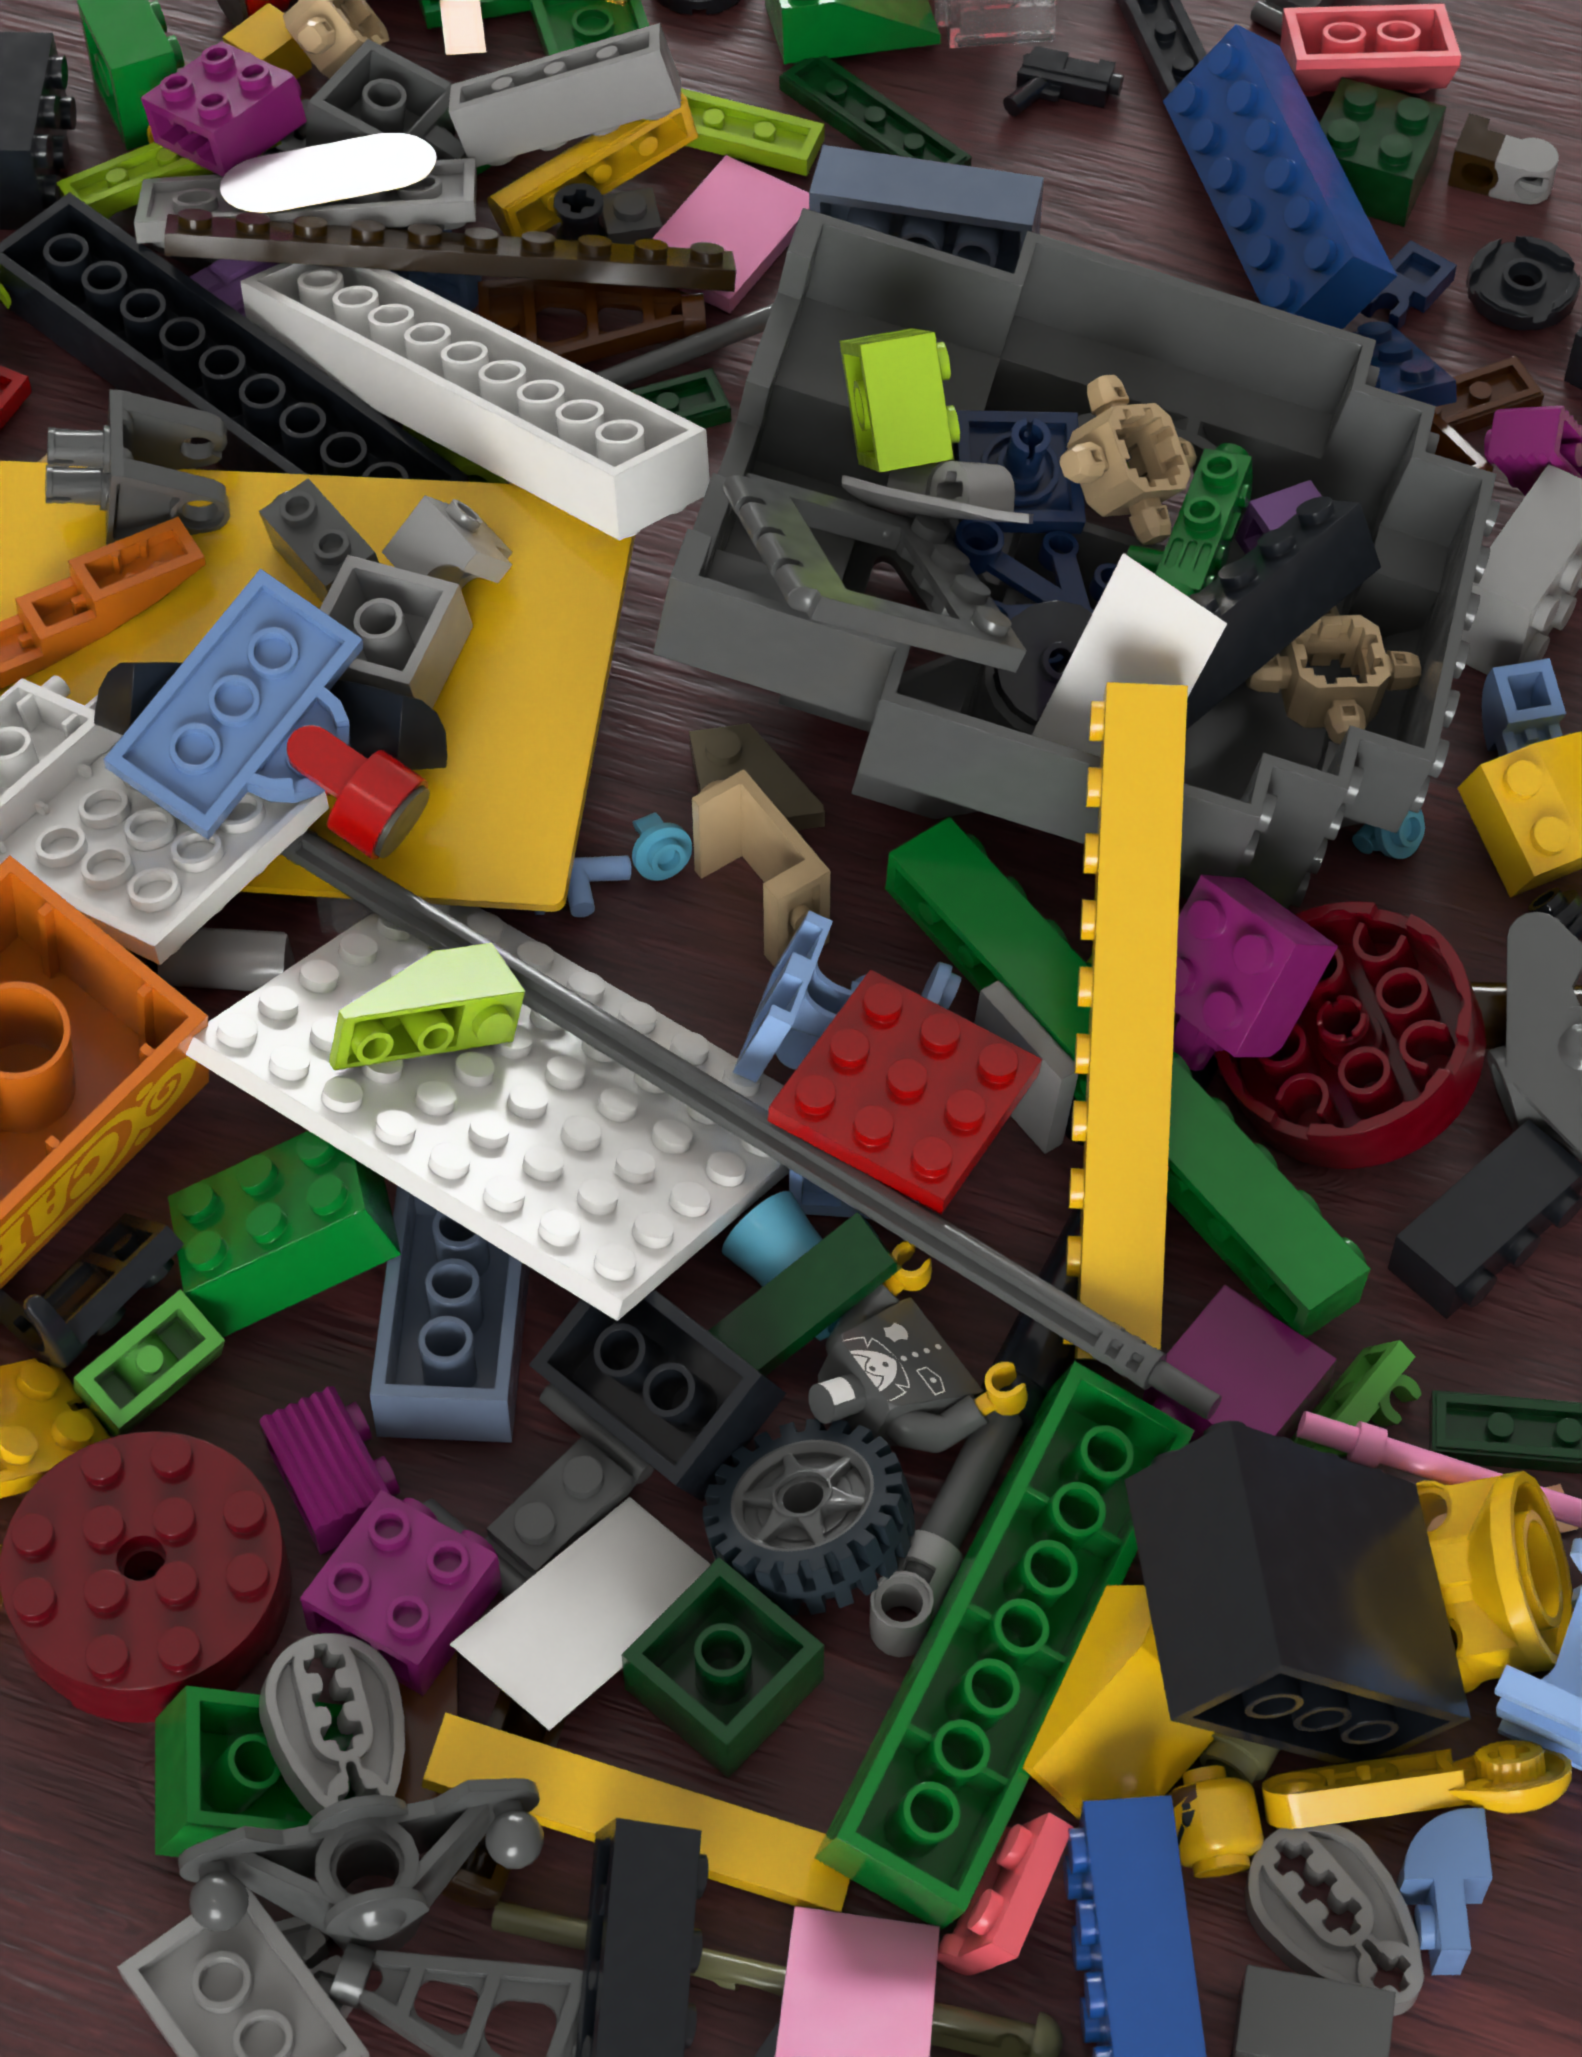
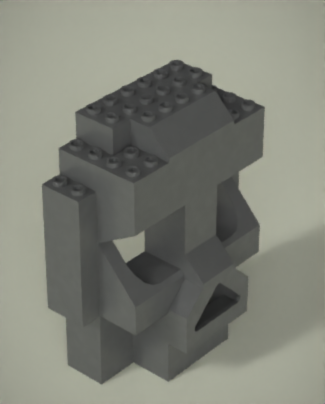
M802 209L787 250L778 293L745 382L737 421L718 474H712L693 530L687 529L672 570L653 654L779 693L781 695L778 704L870 732L851 794L931 819L981 811L1083 844L1085 833L1097 834L1098 808L1086 807L1088 767H1100L1101 757L1032 736L1035 726L1030 725L1012 713L997 693L993 679L994 667L946 655L903 672L911 645L810 619L806 612L791 608L723 492V484L727 478L733 475L746 477L747 473L869 506L842 487V475L887 487L891 471L877 472L858 464L839 341L910 328L935 332L936 343L944 342L948 351L951 376L949 380H944L942 383L946 406L953 405L955 410L1078 413V426L1080 427L1096 417V415L1091 413L1087 397L1088 383L1103 375H1116L1121 380L1129 397L1127 405L1156 403L1171 416L1178 437L1191 442L1197 456L1196 463L1192 467L1194 474L1204 448L1215 450L1220 444L1232 443L1242 447L1249 456H1252L1253 482L1251 485L1250 501L1311 480L1321 496L1330 497L1332 501L1360 502L1381 568L1340 601L1336 607L1339 615H1361L1379 626L1385 653L1387 650L1406 651L1417 655L1421 665V676L1418 685L1410 689L1385 690L1378 713L1366 725L1365 730L1350 725L1341 744L1335 743L1329 738L1326 728H1304L1287 717L1281 689H1279L1278 693L1258 692L1248 688L1246 681L1186 730L1180 897L1189 898L1201 875L1237 877L1246 879L1287 910L1290 905L1299 908L1308 888L1310 874L1316 875L1326 852L1328 839L1335 840L1340 828L1365 823L1397 833L1408 811L1419 813L1428 791L1429 776L1438 778L1447 757L1449 741L1440 738L1442 727L1448 728L1450 726L1459 702L1460 692L1451 689L1453 678L1459 679L1468 658L1470 643L1461 640L1463 630H1470L1479 607L1480 595L1471 591L1473 582L1478 584L1481 581L1488 563L1490 548L1481 544L1483 536L1489 537L1493 530L1500 502L1491 499L1496 473L1435 455L1440 435L1430 430L1436 406L1375 387L1380 368L1370 364L1376 340L1027 231L1015 272L1012 274L812 210ZM952 444V450H953V456H954V444ZM1128 451V453H1129L1130 459H1128V460L1126 461V463H1127L1129 460L1132 459V457H1131L1129 451ZM1242 508V511H1241V519H1240V521H1239V524H1238V527H1237V529H1236L1235 535H1236V533H1237V531H1238V528H1239V526H1240V524H1241V521H1242V519H1243V516H1244V514H1245L1247 508ZM905 516V517H909V518L915 519L916 516ZM936 518L950 529L949 535L953 539L959 520ZM1089 522L1085 523L1081 534H1071L1079 543V551L1076 558L1091 609L1095 610L1098 602L1091 596L1089 585L1095 569L1099 565L1104 563L1118 564L1122 554L1125 553L1127 555L1130 545L1165 550L1166 546L1159 544L1142 545L1134 536ZM809 527L847 590L865 594L874 565L882 562L887 563L895 569L921 609L935 613L931 606L934 596L917 585L911 575L914 568L913 564L901 558L896 550ZM1003 532L1004 546L1002 552L1056 585L1053 572L1044 568L1038 560V552L1047 533ZM1235 535L1228 545L1226 565L1240 560L1246 555L1235 540ZM1052 549V550H1054V551L1057 552V553L1065 554L1064 552H1062V551H1060V550ZM987 571L977 575L979 580L990 589V596L993 600L1000 601L1006 605L1037 604ZM1308 660L1305 667L1313 668L1315 676L1325 675L1327 684H1334L1335 679L1338 677H1356L1358 682L1360 676L1352 675L1351 668H1341L1339 660H1331L1330 666H1310ZM1062 664L1058 673H1063L1067 664Z

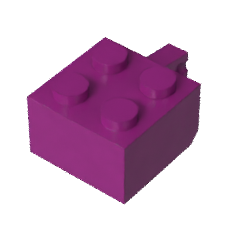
M1201 875L1178 917L1175 988L1176 1015L1174 1018L1178 1024L1174 1030L1173 1052L1180 1055L1189 1069L1194 1071L1203 1070L1214 1052L1219 1050H1226L1234 1057H1271L1285 1044L1338 946L1246 879Z

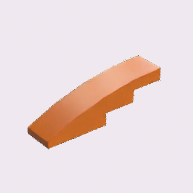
M173 518L68 560L70 577L15 598L18 614L0 621V689L19 681L21 678L24 679L42 671L103 638L157 603L205 566V556L180 518Z

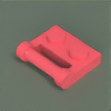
M1048 1812L1023 1825L1016 1824L1012 1828L1006 1826L966 1911L960 1915L953 1933L945 1934L940 1942L937 1961L959 1974L973 1976L1018 1957L1068 1842V1829L1074 1828L1072 1825Z

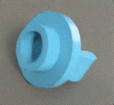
M655 812L632 821L633 827L640 835L632 850V861L643 877L654 881L665 880L673 877L686 866L692 853V841L681 826L674 823H663L660 816Z

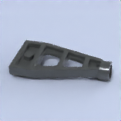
M349 1941L334 1978L329 1998L332 2001L355 2009L358 2008L370 2014L433 2057H502L491 2049L485 2037V2026L491 2011L506 2001L541 2003L548 2006L556 2017V2028L546 2057H575L583 1971L566 1967L384 1950L376 1951ZM371 1970L379 1971L382 1975L381 1985L372 1992L365 1990ZM429 1981H440L467 1987L476 1993L478 2002L469 2028L465 2033L461 2035L450 2034L424 2021L417 2015L414 2003L422 1985Z

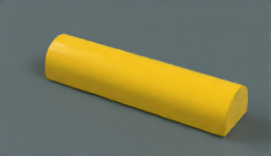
M681 92V108L672 110L671 113L661 119L652 121L640 119L620 125L615 131L606 135L595 136L592 134L487 198L489 208L502 232L506 236L522 237L523 233L529 231L544 232L561 222V219L558 218L554 211V197L564 186L573 183H585L597 188L602 195L607 194L699 138L687 97Z

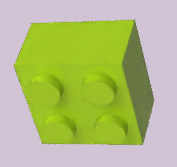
M910 328L839 341L858 464L877 472H885L953 460L952 444L960 442V428L955 407L953 405L946 406L942 381L950 379V361L945 343H936L935 332Z

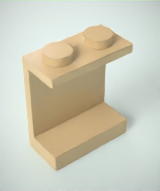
M745 769L725 780L711 782L698 795L692 797L695 872L702 879L743 856L764 882V955L775 967L809 910L830 919L831 871ZM830 930L824 945L830 942Z

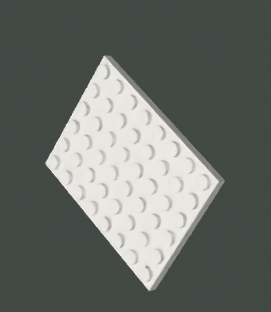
M431 904L765 1110H769V1105L784 1085L763 1073L757 1082L733 1073L738 1058L710 1043L702 1035L691 1032L657 1012L652 1006L640 1002L604 981L599 975L585 970L554 952L546 944L537 942L503 922L498 916L486 912L479 907ZM375 912L210 1020L208 1027L193 1036L186 1053L188 1057L616 1321L637 1305L790 1171L785 1165L523 1003L513 1042L333 1070L329 1063L339 1010L432 951H437Z

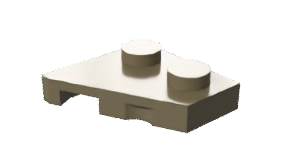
M749 723L689 731L690 750L699 793L711 782L725 780L745 769L796 830L825 826L823 804Z

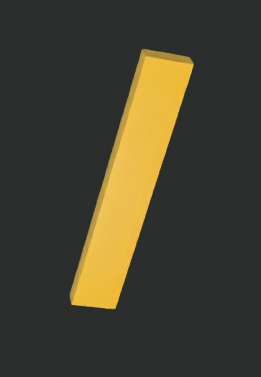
M445 1713L422 1781V1788L443 1794L466 1780L529 1779L536 1783L540 1801L528 1813L534 1816L541 1826L591 1842H595V1833L616 1818L702 1830L700 1853L706 1854L708 1858V1879L792 1906L841 1913L850 1878L814 1858L826 1835L825 1833Z

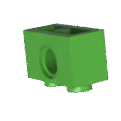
M180 1289L74 1377V1392L113 1437L127 1434L222 1354L225 1340Z

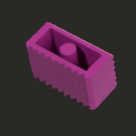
M1564 405L1497 409L1494 412L1492 429H1489L1485 435V457L1490 464H1495L1507 476L1511 487L1518 488L1526 496L1548 464L1582 479V425H1578V421L1574 420L1573 415H1569V410H1565Z
M327 1386L322 1392H314L309 1398L302 1397L298 1403H289L285 1409H276L272 1415H264L259 1420L268 1453L277 1467L279 1475L282 1477L320 1555L341 1544L380 1490L392 1496L400 1494L398 1482L385 1456L372 1460L363 1443L372 1439V1435L359 1405L353 1402L344 1406L334 1386Z

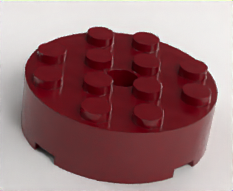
M1364 901L1325 904L1295 914L1297 917L1335 943L1338 948L1283 1047L1271 1057H1234L1226 1050L1215 1051L1220 1071L1244 1116L1254 1130L1274 1148L1289 1157L1315 1166L1334 1169L1366 1168L1402 1158L1422 1148L1448 1128L1468 1103L1482 1072L1486 1048L1485 1025L1481 1009L1464 966L1447 939L1426 921L1411 913L1407 917L1396 912L1378 909L1376 903ZM1352 1033L1351 1037L1346 1038L1345 1035Z
M136 1432L104 1439L80 1449L52 1467L30 1489L13 1515L3 1541L0 1556V1589L4 1607L23 1653L42 1682L45 1681L55 1691L70 1700L74 1707L88 1714L118 1722L153 1723L155 1718L185 1686L236 1691L240 1687L238 1681L258 1663L264 1654L269 1656L280 1637L288 1615L291 1599V1570L274 1505L261 1482L247 1466L224 1449L192 1436L172 1432ZM149 1570L155 1571L156 1575L152 1578L139 1581L148 1575Z

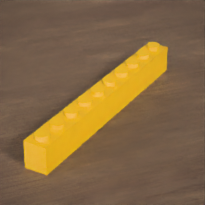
M1107 682L1103 701H1091L1089 741H1101L1100 767H1088L1086 807L1098 808L1097 834L1085 833L1083 873L1096 874L1095 900H1082L1080 940H1093L1092 967L1079 966L1077 1006L1090 1007L1089 1034L1077 1033L1075 1044V1074H1087L1086 1101H1073L1072 1141L1084 1142L1083 1168L1070 1169L1069 1209H1081L1080 1236L1067 1237L1066 1276L1078 1277V1302L1109 1321L1122 1326L1127 1332L1143 1339L1153 1348L1156 1347L1161 1350L1188 686ZM1063 1338V1344L1074 1345ZM1075 1345V1359L1096 1360L1092 1355Z

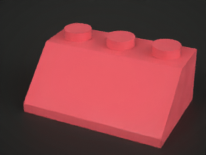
M1445 4L1283 8L1280 48L1305 96H1316L1325 91H1336L1342 77L1386 90L1423 93L1429 89L1447 88L1460 67L1461 53Z

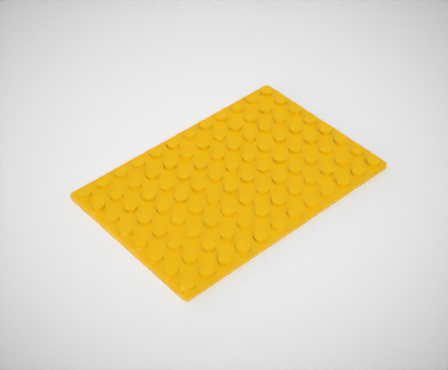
M0 461V621L18 614L15 598L70 577L68 560L106 545L105 511L100 510L99 505L77 503L45 504V472L47 463ZM69 466V467H73V468H86V467H79V466ZM180 469L177 471L210 478L222 483L226 487V495L229 498L230 518L227 524L212 532L191 535L205 556L206 565L157 603L108 635L50 667L24 678L42 686L52 676H59L67 683L70 689V695L66 698L85 706L98 694L108 671L119 663L184 662L260 569L320 609L323 602L272 546L259 513L261 509L272 503L278 495L290 491L308 478L375 551L379 563L392 567L395 566L386 558L382 551L422 498L426 495L450 504L453 499L459 500L477 513L512 551L508 558L512 566L499 583L478 577L468 582L461 589L473 628L433 707L446 731L447 767L413 770L428 781L429 799L412 830L402 843L385 858L380 857L372 860L327 828L328 817L337 800L333 795H326L329 809L308 828L430 904L556 912L565 906L635 535L619 541L515 484ZM200 500L191 501L186 504L203 507L212 504V502ZM17 682L0 689V696ZM280 854L261 874L257 875L240 891L353 899Z

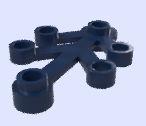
M965 519L958 524L953 541L959 550L970 559L969 565L976 575L987 571L1035 603L1059 600L1081 605L1091 613L1094 612L1090 607L1076 558L1079 551V543L1070 533L1061 530L1048 532L1044 536L1038 552L1040 564L1054 574L1056 585L1002 552L1004 534L1001 528L994 522ZM1052 549L1060 550V551L1064 552L1065 554L1057 553V552H1055V551L1052 550ZM1104 563L1095 569L1089 585V592L1097 602H1099L1107 586L1104 582H1109L1117 564ZM993 600L1001 613L1010 620L1032 605H1006L1000 601ZM1050 654L1049 664L1054 671L1058 672L1062 664H1067L1066 659L1061 654Z

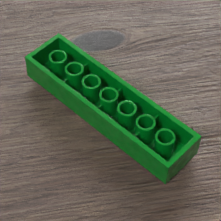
M1076 1361L1049 1389L814 1857L815 1859L929 1925L940 1926V1931L966 1911L1030 1777L1022 1767L1107 1585L1122 1584L1138 1550L1125 1479L1150 1466L1151 1461L1156 1456L1168 1451L1179 1450L1188 1445L1195 1430Z

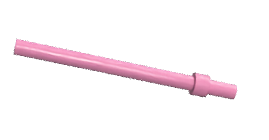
M1304 1411L1297 1430V1437L1347 1453L1348 1461L1369 1468H1377L1380 1463L1445 1485L1503 1475L1389 1438L1387 1429L1359 1421L1356 1426H1352ZM1540 1486L1549 1501L1555 1520L1582 1528V1499Z

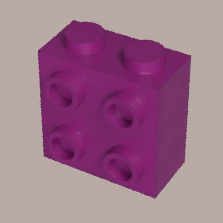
M223 41L205 49L201 56L178 72L165 77L158 86L141 97L155 143L222 177L239 163L258 157L307 121L300 98L302 90L293 74Z
M1224 1285L1167 1353L1166 1360L1173 1367L1222 1396L1216 1412L1209 1420H1206L1153 1386L1144 1390L1143 1401L1195 1430L1189 1443L1204 1436V1431L1211 1425L1223 1421H1240L1247 1427L1277 1437L1291 1439L1298 1430L1304 1411L1312 1412L1328 1393L1337 1358Z
M380 1490L300 1597L307 1630L314 1634H344L367 1643L384 1657L399 1683L424 1696L456 1652L450 1643L479 1620L502 1588L498 1554H496L492 1545L480 1535L469 1530H463L461 1533H458L440 1523L435 1514L421 1502L412 1498H405L401 1501Z

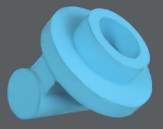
M1420 809L1419 813L1408 811L1397 833L1364 824L1352 837L1353 844L1359 851L1365 854H1370L1374 850L1381 851L1390 858L1405 859L1418 849L1423 839L1425 822L1422 810Z

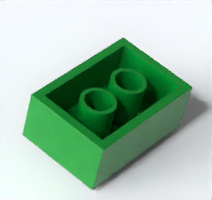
M310 1131L299 1134L168 1196L173 1231L185 1244L177 1252L183 1292L222 1337L401 1255L385 1178Z

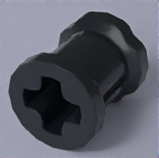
M573 183L560 189L554 197V211L558 218L561 219L556 239L578 241V238L584 235L605 237V230L599 224V217L603 211V196L601 192L594 186L585 183Z

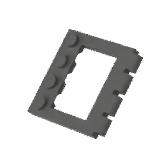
M747 473L746 477L733 475L724 482L723 492L791 608L806 612L810 619L1016 673L1027 650L1011 628L1012 623L1010 619L1001 613L990 596V589L979 580L969 565L970 559L959 550L949 535L950 529L943 522L931 516L917 514L915 519L751 473ZM809 527L896 550L901 558L913 564L914 568L911 575L917 585L934 596L931 606L935 613L847 590Z

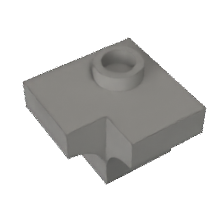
M426 495L382 551L396 568L457 583L461 589L468 582L478 577L499 583L512 566L508 560L512 551L470 507L456 499L447 504Z

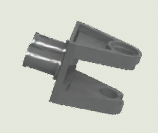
M110 390L107 425H103V430H70L48 427L45 504L77 503L99 505L100 510L105 511L106 545L176 517L180 518L190 535L218 530L227 524L230 518V503L226 495V487L216 480L177 470L208 466L222 459V451L227 445L226 424L220 417L206 411L123 390ZM201 437L211 442L190 444L184 441L190 438ZM69 466H79V467H86V468H73V467H69ZM200 500L212 502V504L203 507L186 504L191 501Z

